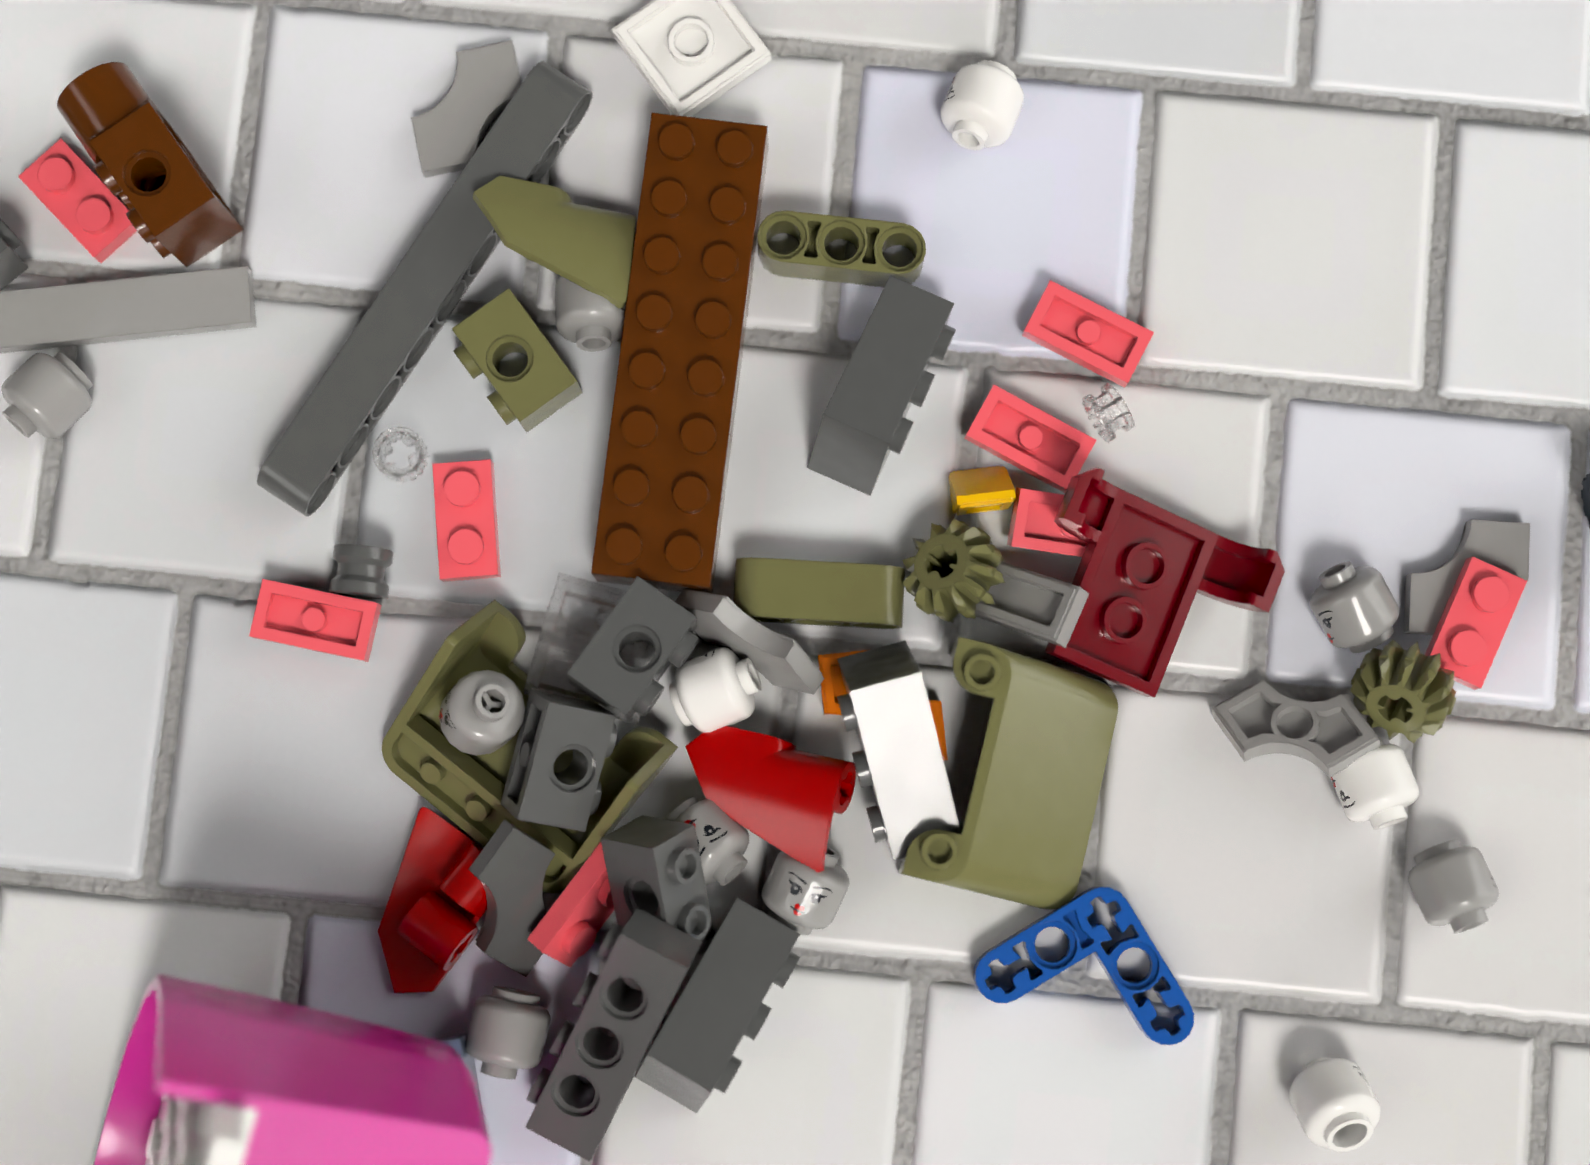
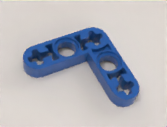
M1093 887L1072 898L1068 903L1058 909H1054L984 952L977 959L974 966L973 979L980 993L995 1003H1009L1094 953L1137 1026L1147 1038L1161 1045H1174L1182 1042L1190 1034L1194 1026V1012L1190 1002L1135 912L1120 892L1109 887ZM1094 898H1098L1102 903L1106 904L1114 902L1117 910L1110 917L1118 932L1123 933L1130 925L1135 934L1133 937L1117 941L1109 948L1107 953H1105L1101 946V942L1112 940L1107 929L1099 923L1090 925L1087 917L1094 912L1093 906L1090 903ZM1048 927L1061 929L1068 940V949L1065 955L1060 960L1054 962L1042 960L1035 949L1037 935ZM1023 942L1027 958L1040 972L1030 978L1028 969L1023 967L1010 976L1013 987L1004 992L998 985L989 988L985 982V979L992 974L989 964L997 959L1002 965L1006 966L1020 959L1021 957L1012 949L1015 945ZM1129 948L1143 950L1150 961V969L1147 975L1138 982L1125 981L1119 975L1117 969V961L1120 954ZM1160 978L1163 979L1166 987L1154 990L1158 998L1167 1007H1175L1177 1005L1180 1011L1173 1018L1176 1028L1172 1032L1167 1031L1161 1026L1152 1028L1150 1021L1155 1019L1157 1013L1148 998L1143 997L1138 1004L1133 999V994L1151 989Z

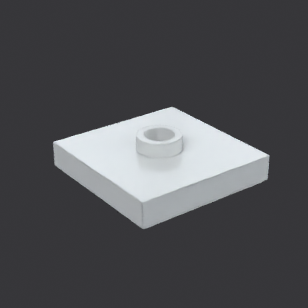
M652 0L611 29L614 39L671 115L692 117L771 61V52L731 0Z

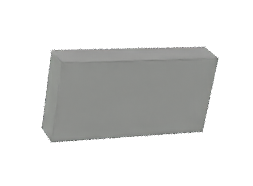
M1002 562L996 569L1003 574L1005 583L990 587L988 592L992 594L994 604H985L982 601L977 603L976 617L1066 648L1089 593L1079 586Z

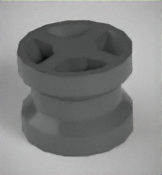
M334 545L333 558L337 561L338 568L337 575L330 580L329 592L356 598L388 599L389 586L384 581L386 568L392 564L393 551L364 545Z

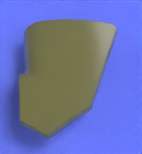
M498 176L474 191L473 200L489 220L504 246L581 286L587 291L604 297L617 308L625 306L634 247L635 215L573 203L569 194L560 188L505 176Z

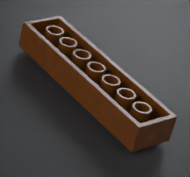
M651 113L591 574L597 582L631 586L638 576L656 589L681 592L683 589H693L713 593L768 155V126Z

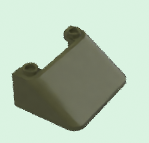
M493 600L450 633L385 735L382 742V755L386 765L396 776L483 847L486 846L504 819L546 845L555 855L547 868L542 892L558 893L563 891L600 844L601 838L615 829L663 769L678 746L657 730L649 727H637L625 734L614 747L612 754L604 759L599 778L602 787L600 804L597 811L589 816L585 832L517 820L500 803L520 728L514 737L500 749L491 754L475 756L461 752L451 745L441 731L439 720L442 700L459 679L474 671L491 670L504 674L520 690L525 709L531 689L550 693L513 663L525 643V630L509 610L496 600ZM572 749L562 752L556 758L553 767L554 773L562 772L568 768L573 759Z
M958 637L953 643L950 656L953 657L952 669L956 681L963 689L972 694L993 699L962 832L960 835L944 830H929L919 834L910 843L904 862L900 861L898 873L1041 909H1058L1071 901L1078 888L1117 719V698L1112 689L1100 680L991 644Z

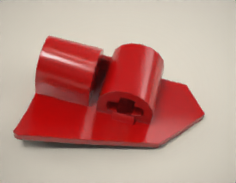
M725 726L708 733L703 732L685 746L706 799L712 800L732 820L790 857L817 872L824 871L833 814H843L853 796L856 781V768L853 762L797 750L795 745L780 738L731 726Z
M427 807L419 809L378 928V935L394 993L434 992L474 939L478 931L476 923L487 910V898L481 881L469 870L483 848Z

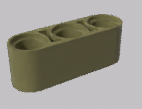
M776 211L762 221L757 233L759 259L763 267L770 273L783 277L885 287L891 275L912 284L920 276L926 254L925 240L921 233L913 226L899 222L795 211ZM783 233L790 234L798 240L799 246L792 253L781 255L769 248L768 243L772 237ZM843 239L852 243L857 253L848 260L839 261L830 257L825 248L834 240ZM900 245L911 251L914 260L904 267H896L885 260L883 256L884 251L891 246Z
M754 557L737 558L735 562L733 602L745 614L757 622L900 629L903 625L905 586L902 582L905 580V568L879 564Z

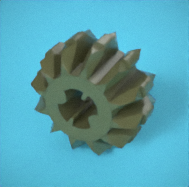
M953 519L947 529L942 525L931 523V534L927 541L912 538L918 552L916 556L902 560L905 569L911 573L902 583L906 587V591L915 597L914 601L919 609L928 615H936L943 621L954 623L959 613L965 618L976 619V604L980 601L985 604H994L993 596L988 591L991 586L1005 583L1003 574L996 569L1004 561L1001 551L992 544L991 537L979 527L975 528L973 526L970 528L963 521Z
M1392 640L1388 645L1384 646L1383 650L1373 648L1364 656L1360 668H1357L1351 680L1352 687L1350 692L1355 695L1353 702L1357 710L1361 714L1368 715L1366 719L1371 728L1380 726L1387 730L1389 741L1398 733H1402L1414 744L1423 733L1434 736L1437 730L1442 728L1447 715L1451 714L1456 703V691L1453 689L1455 683L1453 680L1454 671L1440 668V653L1431 656L1421 654L1418 641L1409 647L1408 650H1404L1395 640Z

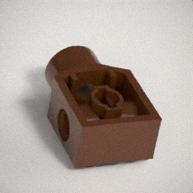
M109 62L91 68L75 78L62 91L57 101L59 112L96 164L93 167L101 180L114 196L118 195L130 210L126 215L134 228L147 243H152L163 258L172 253L187 268L244 230L182 139L149 98L126 64Z

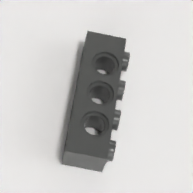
M636 908L625 927L615 922L613 923L597 953L598 957L606 961L600 976L591 971L589 972L573 1002L574 1006L582 1009L576 1024L566 1020L549 1053L559 1059L553 1071L545 1067L542 1068L526 1100L536 1106L525 1128L590 1162L613 1120L702 941L639 908ZM622 978H629L635 981L642 990L629 987ZM599 1027L609 1029L617 1038L606 1035ZM577 1075L585 1077L591 1084L581 1081Z

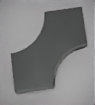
M504 819L469 868L481 881L487 898L486 918L476 938V945L488 956L527 977L543 954L527 938L547 913L543 903V881L555 853L546 845Z

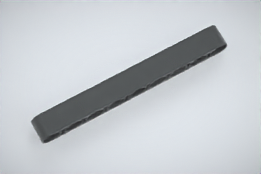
M544 61L539 62L533 67L267 457L257 477L258 486L305 516L312 515L323 504L501 241L489 220L473 200L474 191L498 176L540 183L584 118L592 100L593 93Z

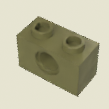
M509 288L452 328L462 344L453 352L473 379L483 373L494 387L495 391L488 395L487 398L506 425L517 419L527 433L583 393L578 381ZM518 352L528 357L527 366L519 375L507 377L499 373L500 362L506 355Z

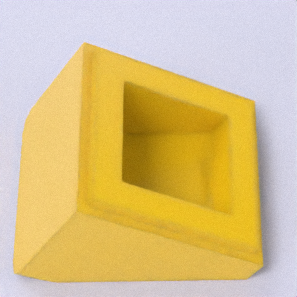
M1004 466L953 471L949 474L953 514L956 513L957 516L1008 510L1016 499L1015 488Z

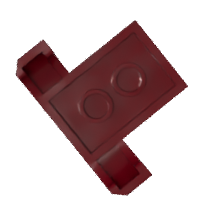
M1094 468L1071 478L1054 520L1060 528L1088 543L1072 584L1084 589L1089 593V596L1066 648L1048 642L1045 652L1145 697L1155 698L1196 593L1238 608L1269 613L1285 570L1277 551L1268 548L1251 547L1222 537L1108 483L1103 479L1105 471L1100 468Z

